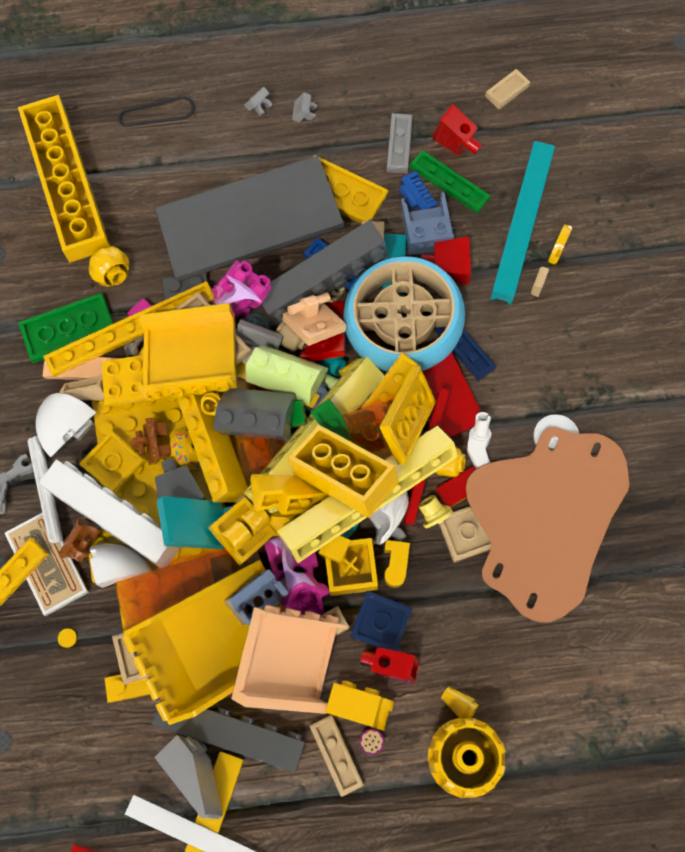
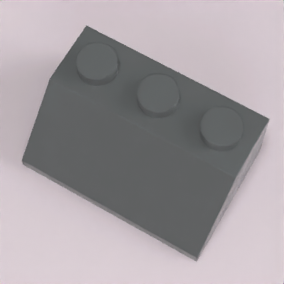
M236 388L229 389L223 393L216 406L213 429L224 435L289 441L295 394Z

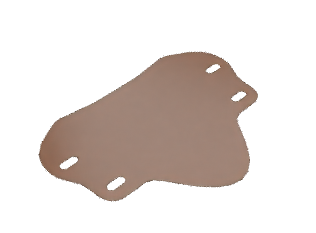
M549 427L542 432L534 452L529 456L483 465L476 469L467 480V500L476 519L491 542V550L482 569L483 580L491 588L505 595L520 614L533 621L552 622L560 619L578 606L585 597L592 565L614 513L629 489L627 461L622 449L613 440L600 434H576L561 428ZM557 436L559 439L555 450L551 451L548 445L551 438ZM598 442L601 444L600 451L597 457H592L591 450L594 444ZM498 563L503 564V570L500 577L495 579L493 577L494 569ZM531 593L537 594V600L534 607L529 609L526 606Z

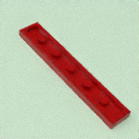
M441 388L437 393L436 403L427 431L432 430L436 426L440 428L449 390ZM426 479L412 487L409 505L403 521L404 525L410 527L414 525Z

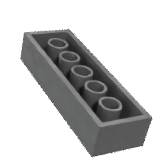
M371 219L270 282L272 288L261 304L275 325L278 326L283 322V313L288 312V306L299 303L301 299L311 295L318 296L326 292L329 294L336 288L341 289L348 284L350 279L358 278L369 267L386 260L388 252L384 239Z

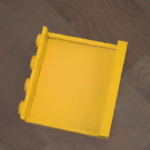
M229 303L140 315L139 323L144 329L143 386H138V390L145 399L158 400L160 397H181L184 394L192 393L201 395L209 391L225 392L229 389L237 388L235 314Z

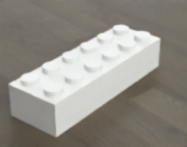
M55 460L39 481V484L51 494L164 571L181 549V547L164 546L162 530L158 528L159 525L155 520L145 513H142L140 516V512L124 499L120 503L121 499L106 487L100 486L97 481L87 474H82L68 461L62 464Z

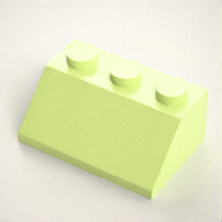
M266 345L256 347L246 363L247 382L273 392L295 394V400H301L309 405L328 372L327 367Z

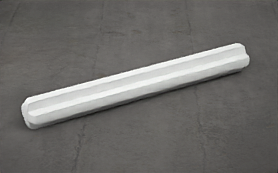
M38 436L29 438L27 442L48 541L57 543L63 539L54 495L39 484L48 468L43 447Z

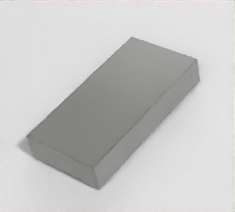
M241 319L236 330V334L248 347L266 345L278 350L283 337L282 334Z

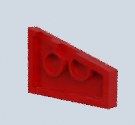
M344 301L325 304L344 321ZM346 331L310 346L307 345L299 358L313 362L346 356Z

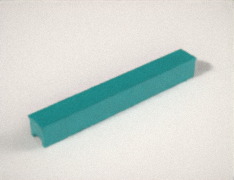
M534 141L490 300L499 299L507 301L509 305L513 302L555 148L553 145Z

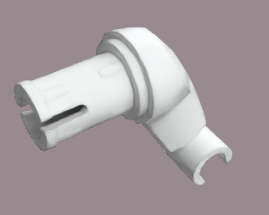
M480 412L476 415L475 426L469 432L467 453L476 469L490 463L486 448L491 439V431L489 429L491 417L485 412Z

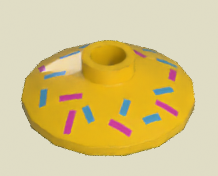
M183 427L176 431L170 439V455L180 467L187 466L190 471L200 470L202 468L196 451L191 445L192 440L188 428Z

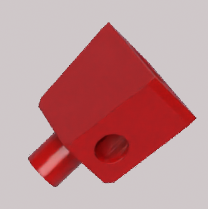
M469 237L435 242L433 254L421 255V259L427 260L443 269L455 283L469 284L471 277Z

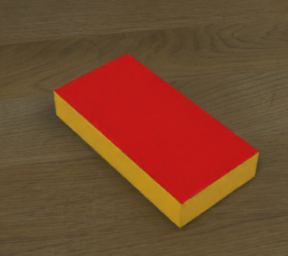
M475 466L435 489L444 506L447 505L452 508L467 499V480L476 470Z

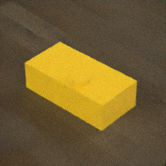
M320 425L288 457L294 475L368 518L372 516L399 484L394 465Z

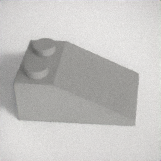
M176 735L154 758L201 818L220 819L223 814L211 759L206 754V746L200 740L192 739L189 736Z

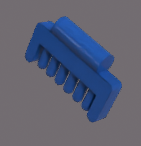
M417 171L402 177L401 183L403 185L399 188V191L412 210L416 208L419 210L436 208L437 201H434V198H430V193L427 194L429 191L423 185V181H420L421 178L418 177Z

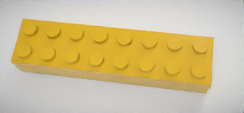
M59 95L18 107L62 251L69 263L92 256L100 248L109 247L110 244L77 143Z

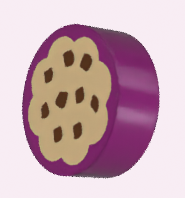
M375 729L364 731L359 739L360 748L366 754H378L384 746L383 735Z

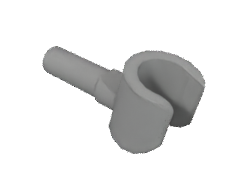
M144 336L124 346L127 357L130 355L132 357L138 356L140 353L138 347L143 341Z
M397 527L387 540L393 538L394 541L401 542L406 539V535L401 528Z

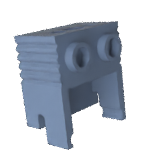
M444 192L440 196V207L408 212L405 198L401 199L402 222L409 255L433 252L435 242L454 238Z
M268 569L262 571L224 602L242 625H250L253 610L256 607L253 604L254 597L257 596L261 600L260 605L256 608L265 609V605L277 606L281 602L279 598L286 596L288 592L280 581H276L275 576ZM265 590L269 592L268 598L264 595ZM246 605L250 607L248 613L244 611Z

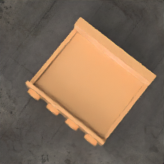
M265 605V609L254 607L231 699L245 707L326 714L325 711L328 703L320 700L329 658L337 628L347 629L348 625L338 622L339 617L325 614L324 618H320V614L306 611L305 615H300V611L286 608L285 612H281L280 608L271 605Z

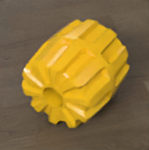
M461 717L448 721L432 736L428 747V764L433 778L446 792L461 798H474L494 789L497 782L504 775L506 769V750L495 730L486 723L475 718ZM466 750H470L473 756L472 762L468 766L462 760V755Z

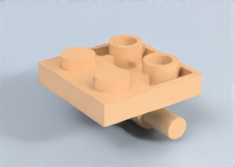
M327 292L318 296L311 295L303 298L299 303L288 306V312L283 313V322L308 346L345 332L347 325L324 304L330 301V295Z

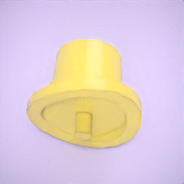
M435 495L427 497L419 504V509L425 519L423 522L424 528H429L437 523L441 524L453 512L450 506H443Z

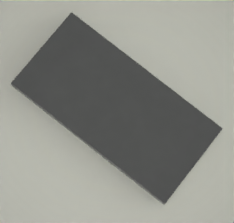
M318 155L156 207L177 282L233 264L236 260L242 261L344 227Z

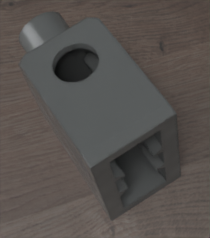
M174 458L161 462L164 474L155 477L158 499L166 496L206 500L187 466L178 468Z

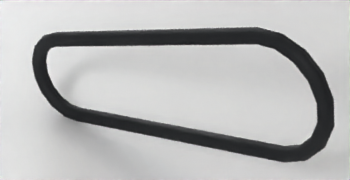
M178 96L124 109L119 113L118 121L122 126L132 127L183 120L193 114L195 105L190 98ZM179 99L189 101L192 106L190 113L181 117L130 124L123 123L121 120V116L126 112Z

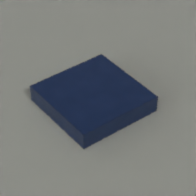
M367 591L350 637L374 647L397 651L412 608Z

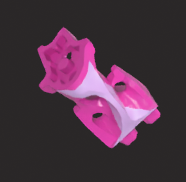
M236 260L220 280L219 285L214 286L211 290L213 293V305L229 303L235 318L239 316L247 317L250 313L249 307L257 308L261 305L272 288L270 285L271 281L265 275L258 276L253 273L251 265L246 261L240 263Z
M272 536L264 545L276 581L281 582V579L286 578L288 594L282 599L283 608L298 610L301 612L300 615H305L306 611L320 614V616L323 615L325 611L322 597L329 594V591L325 584L318 583L314 578L313 568L318 567L316 553L314 552L297 563L280 536ZM279 563L283 564V570L278 569ZM294 569H295V570H297V571L304 572V573H296V572H293V571H294Z

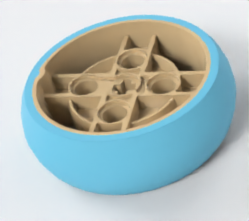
M394 257L374 264L358 277L347 295L343 319L347 324V337L355 351L362 358L368 357L378 369L388 372L398 356L404 353L420 365L421 370L424 371L443 361L457 345L464 328L465 307L459 288L443 269L427 260L416 257ZM413 281L431 287L443 299H433L426 289L414 284ZM392 282V285L386 287L377 295L374 303H364L375 290L386 283ZM401 292H406L408 295L405 297H401L398 294ZM427 311L432 313V315L423 316L422 313ZM405 313L407 317L403 318L401 314ZM379 314L387 315L383 319H379L376 317ZM435 327H446L443 334L436 341L416 350V345L424 342L431 335ZM375 330L384 342L395 347V351L378 346L363 331ZM403 333H408L410 337L404 339L401 338L400 335Z

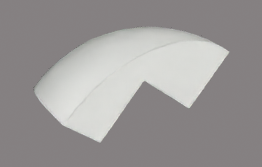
M63 393L49 395L41 404L36 416L37 436L46 453L52 457L96 412L73 396Z
M113 543L98 544L90 547L93 557L90 561L95 583L101 588L128 578L137 581L153 575L146 560L129 547Z

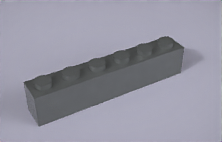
M218 707L216 712L206 709L195 717L171 725L168 724L167 720L163 722L158 710L155 714L153 725L292 772L297 771L306 743L301 741L302 735L290 731L287 732V735L277 733L278 727L264 723L262 728L253 725L254 719L241 715L238 720L230 717V711Z

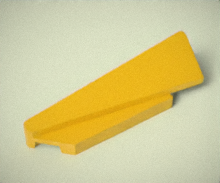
M251 475L255 511L278 507L281 515L300 514L313 508L330 496L297 476Z

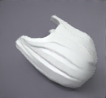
M407 491L373 513L369 518L375 526L376 536L374 541L377 544H383L405 516L409 505Z

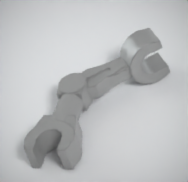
M26 454L21 455L16 460L12 469L0 474V514H6L7 502L5 496L11 480L18 475L24 476L34 471L32 463L24 467V463L30 460Z

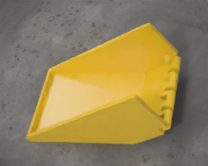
M260 560L123 631L125 637L122 639L129 653L131 654L135 651L138 653V656L134 657L133 661L141 677L147 674L150 677L144 683L152 700H156L159 697L161 699V702L155 706L163 722L167 720L168 724L171 725L195 717L233 692L250 625H242L224 601L262 571H265ZM265 590L264 592L266 598H268L269 592L267 590ZM256 596L253 599V604L258 607L261 600ZM282 602L275 606L280 608L281 612H285ZM246 605L244 611L248 613L250 607Z

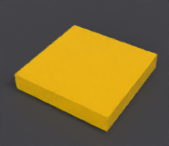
M111 430L79 464L100 484L116 494L146 460Z

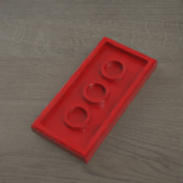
M451 352L437 365L422 371L435 400L441 388L449 390L440 424V429L449 438L471 430L475 426L476 415L481 412Z

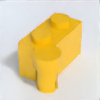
M342 680L341 685L333 684L326 713L385 731L389 711L392 712L394 701L379 696L380 691L365 687V691L355 689L356 684Z

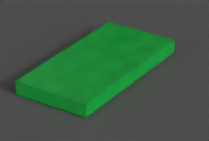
M103 293L18 322L32 363L44 360V355L114 324Z

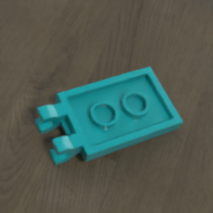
M166 496L157 499L164 546L225 549L208 528L233 506L222 508L221 502L214 503L210 500Z

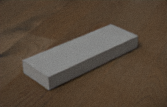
M392 113L387 172L408 174L413 115Z

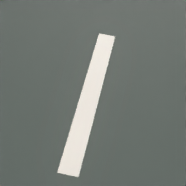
M133 795L125 812V815L205 852H256Z

